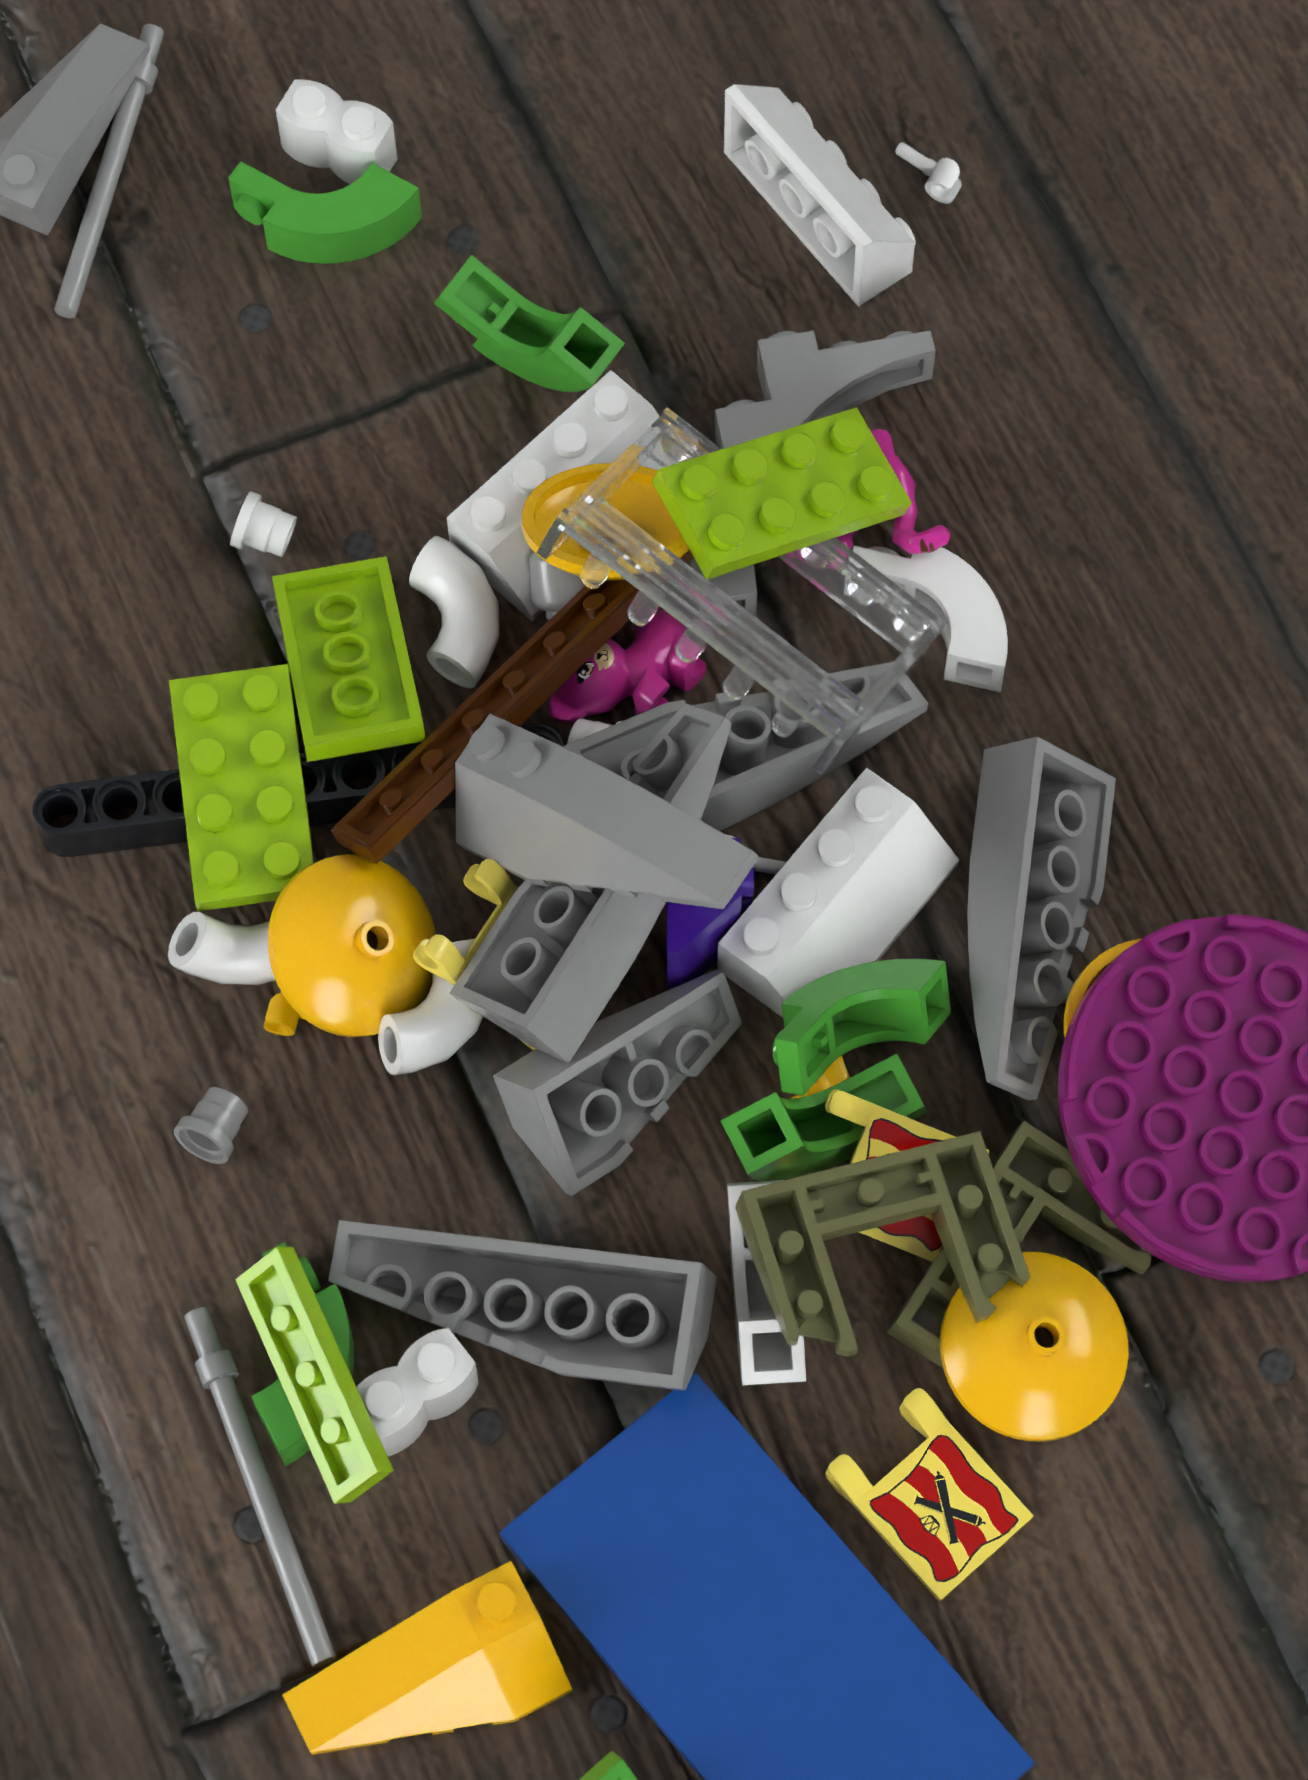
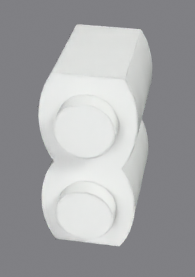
M298 79L293 81L276 108L281 146L289 156L302 164L317 168H331L340 179L352 184L367 170L371 163L390 172L397 161L393 121L387 114L373 105L359 101H343L334 90L324 84Z
M445 1328L428 1333L418 1339L403 1354L398 1366L388 1367L371 1374L357 1386V1390L389 1457L410 1446L424 1431L429 1420L443 1418L461 1408L471 1398L479 1381L475 1361L450 1329Z

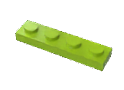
M276 1247L235 1279L334 1504L350 1503L394 1470L294 1247Z

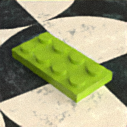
M857 407L660 468L652 480L654 487L706 580L903 516L912 504Z
M387 556L272 576L307 762L423 742L426 739L424 724Z
M288 664L169 680L194 900L197 912L277 901L287 883L302 869L314 863Z

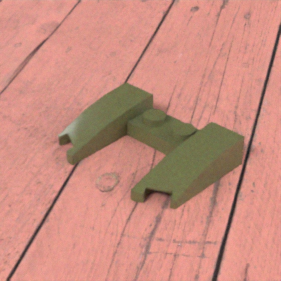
M1023 1121L1013 1132L992 1165L1019 1245L1035 1219L1039 1217L1074 1239L1141 1275L1145 1273L1151 1263V1253L1135 1250V1242L1123 1233L1101 1210L1085 1187L1069 1150L1026 1121ZM943 1246L924 1276L916 1284L886 1332L941 1368H943L940 1354L941 1325L947 1306L956 1290L960 1287Z
M980 1131L744 1190L741 1192L735 1206L767 1298L787 1344L796 1346L800 1335L837 1343L836 1354L852 1356L856 1355L859 1350L824 1244L825 1240L931 1214L949 1263L976 1323L986 1320L994 1313L996 1307L989 1299L1010 1279L1021 1287L1030 1279L1029 1271Z

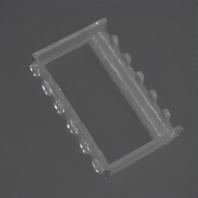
M667 407L660 417L567 509L564 508L557 515L536 553L546 560L569 536L591 552L580 571V579L585 586L597 589L607 579L613 569L639 590L627 610L628 617L634 624L638 626L646 625L654 617L658 608L662 607L687 627L675 646L676 655L680 660L686 663L694 662L706 645L709 644L735 664L723 683V690L729 698L741 700L754 682L757 681L783 702L771 720V728L778 736L789 737L804 718L831 739L830 743L812 767L822 775L921 661L947 623L837 538L778 556L901 652L900 656L862 699L856 696L606 501L649 457L661 467H667L721 450L716 444Z

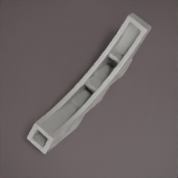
M814 330L802 333L782 331L767 339L758 340L757 373L764 401L739 400L729 404L726 408L715 409V442L717 450L843 412L889 390L932 379L936 349L931 330L919 333L899 331L888 335L885 339L862 343L842 341L822 350H818ZM695 558L685 566L699 628L756 618L757 587L754 564L708 580L703 575Z

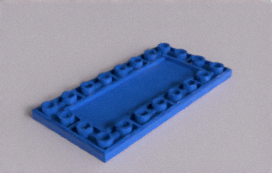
M696 1372L692 1374L686 1391H671L499 1532L500 1539L702 1780H1019L1035 1764L1025 1750Z

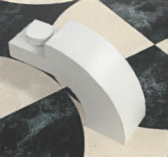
M858 546L853 547L848 565L847 593L907 606L924 614L937 626L947 647L944 680L1001 693L1008 650L1006 623L999 602L990 586L971 565L943 547L931 553L914 554L911 558L899 556L895 551L885 547L876 546L869 549Z
M784 1180L727 1183L732 1286L742 1385L806 1381L804 1336L799 1335L796 1346L787 1344L763 1288L735 1209L742 1191Z

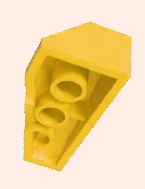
M509 1561L451 1591L292 1688L282 1696L311 1755L388 1743L390 1739L427 1733L437 1735L454 1732V1729L488 1723L498 1725L515 1722L573 1692L542 1619L512 1561Z

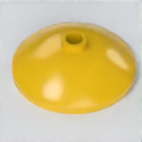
M600 463L572 468L560 472L538 485L530 493L523 506L522 531L530 548L552 566L578 577L595 580L638 578L666 568L689 551L687 543L652 483L658 471L652 468L624 463Z
M337 855L322 859L302 869L284 887L270 917L267 939L271 969L279 989L299 1015L326 1032L346 1037H365L378 1034L380 1021L384 1015L405 1012L418 1007L423 1002L432 985V973L415 962L413 954L419 943L424 939L430 940L431 937L436 935L432 916L422 896L415 886L398 870L382 861L375 864L360 855ZM369 930L373 931L377 937L378 946L376 950L371 948L367 942Z
M1022 1252L1030 1279L1022 1287L1010 1279L989 1299L996 1307V1310L986 1320L976 1323L961 1288L959 1287L947 1306L941 1325V1361L944 1373L955 1396L962 1406L980 1423L995 1432L1014 1439L1036 1442L1052 1441L1073 1435L1097 1420L1112 1404L1120 1391L1127 1370L1129 1356L1128 1337L1123 1317L1116 1302L1095 1276L1078 1264L1060 1256L1042 1252ZM1036 1328H1045L1052 1333L1054 1338L1052 1347L1045 1348L1036 1342L1034 1337Z

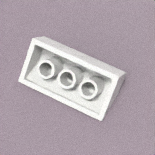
M734 84L725 90L724 153L858 307L912 272L916 242L911 229L904 220L899 217L894 219L882 206L876 189L868 180H859L847 166L844 154L837 144L831 140L825 141L813 128L808 112L800 103L794 102L792 104L783 92L776 87Z
M610 370L447 517L449 542L453 543L482 568L489 584L533 622L544 610L535 607L530 598L529 559L534 551L527 544L522 531V510L530 493L548 478L580 466L600 463H624L658 470L688 459L653 405Z
M866 768L718 943L717 969L724 971L726 977L783 1018L781 1004L791 994L806 984L844 968L879 961L958 866L959 859L915 801Z

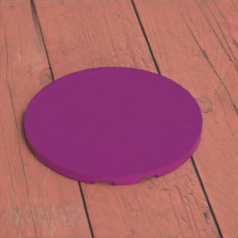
M1226 914L1224 917H1206L1194 920L1186 919L1167 925L1145 936L1122 952L1104 968L1079 1002L1068 1026L1062 1046L1058 1071V1101L1061 1124L1073 1163L1085 1187L1109 1219L1136 1244L1155 1257L1179 1269L1212 1279L1243 1283L1270 1282L1308 1272V932L1280 921L1239 914Z

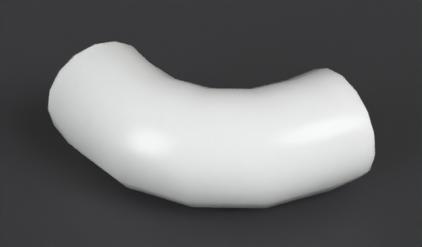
M434 536L419 553L409 576V585L437 604L441 613L442 628L426 656L429 663L442 676L461 687L474 688L483 676L499 639V602L482 568L453 543L440 536Z
M192 912L179 923L172 935L168 950L169 962L172 966L185 973L220 984L260 985L274 982L276 980L270 965L267 940L270 921L254 925H236L216 920L201 912Z
M475 939L452 943L461 955L464 956ZM433 973L432 986L429 993L418 1007L401 1013L386 1014L381 1018L378 1032L379 1050L382 1062L391 1075L413 1073L448 1060L479 1028L483 1016L449 994L454 986Z

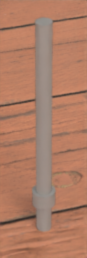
M145 24L142 28L139 40L148 43L151 49L134 76L132 84L116 111L54 311L64 318L76 317L144 97L152 92L158 74L155 61L164 31L159 26L153 24Z
M208 1308L194 1309L185 1314L184 1318L199 1359L195 1362L196 1370L203 1388L211 1389L310 1663L313 1668L326 1665L334 1661L336 1655L234 1381L239 1376L231 1351L223 1350Z

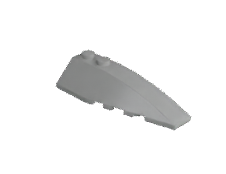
M894 661L825 674L824 681L797 685L795 680L771 684L770 691L740 696L738 690L718 693L715 696V701L692 705L724 716L732 723L715 782L701 821L718 831H722L774 805L873 747L927 711L929 703L899 663ZM685 700L662 704L563 747L629 780L636 772L632 761L686 702Z
M685 703L632 761L636 772L629 778V781L701 820L715 782L732 723L724 716ZM525 880L514 892L449 994L529 1046L566 1063H570L635 961L666 902H663L657 895L639 893L637 898L618 896L612 889L594 887L592 892L573 890L565 883L551 882L548 887L534 885Z
M489 714L481 727L474 732L469 744L455 762L456 843L484 860H494L504 870L534 885L549 887L551 882L568 884L573 890L592 892L593 888L596 887L612 889L618 896L637 898L639 893L657 895L663 902L724 909L759 859V856L753 850L650 791L554 742L492 714Z
M1039 737L984 749L970 856L967 911L969 975L975 1027L986 1082L1025 1100H1035L1038 1098L1058 1034L1053 1024L1054 1016L1058 1005L1067 1003L1069 993L1074 984L1067 978L1073 956L1083 953L1087 943L1089 932L1083 928L1088 909L1089 907L1099 905L1103 892L1116 782L1115 777Z
M339 1220L328 1282L336 1283L341 1288L444 1329L449 1328L454 1333L562 1376L686 1391L708 1339L717 1276L700 1262Z

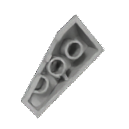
M100 23L0 118L1 216L44 235H49L132 84L134 76L151 48L148 43Z
M716 969L595 1022L570 1063L535 1049L499 1071L493 1077L513 1129L566 1194L573 1196L624 1162L634 1150L629 1145L650 1120L658 1122L670 1108L666 1101L688 1076H698L742 1025L725 973Z

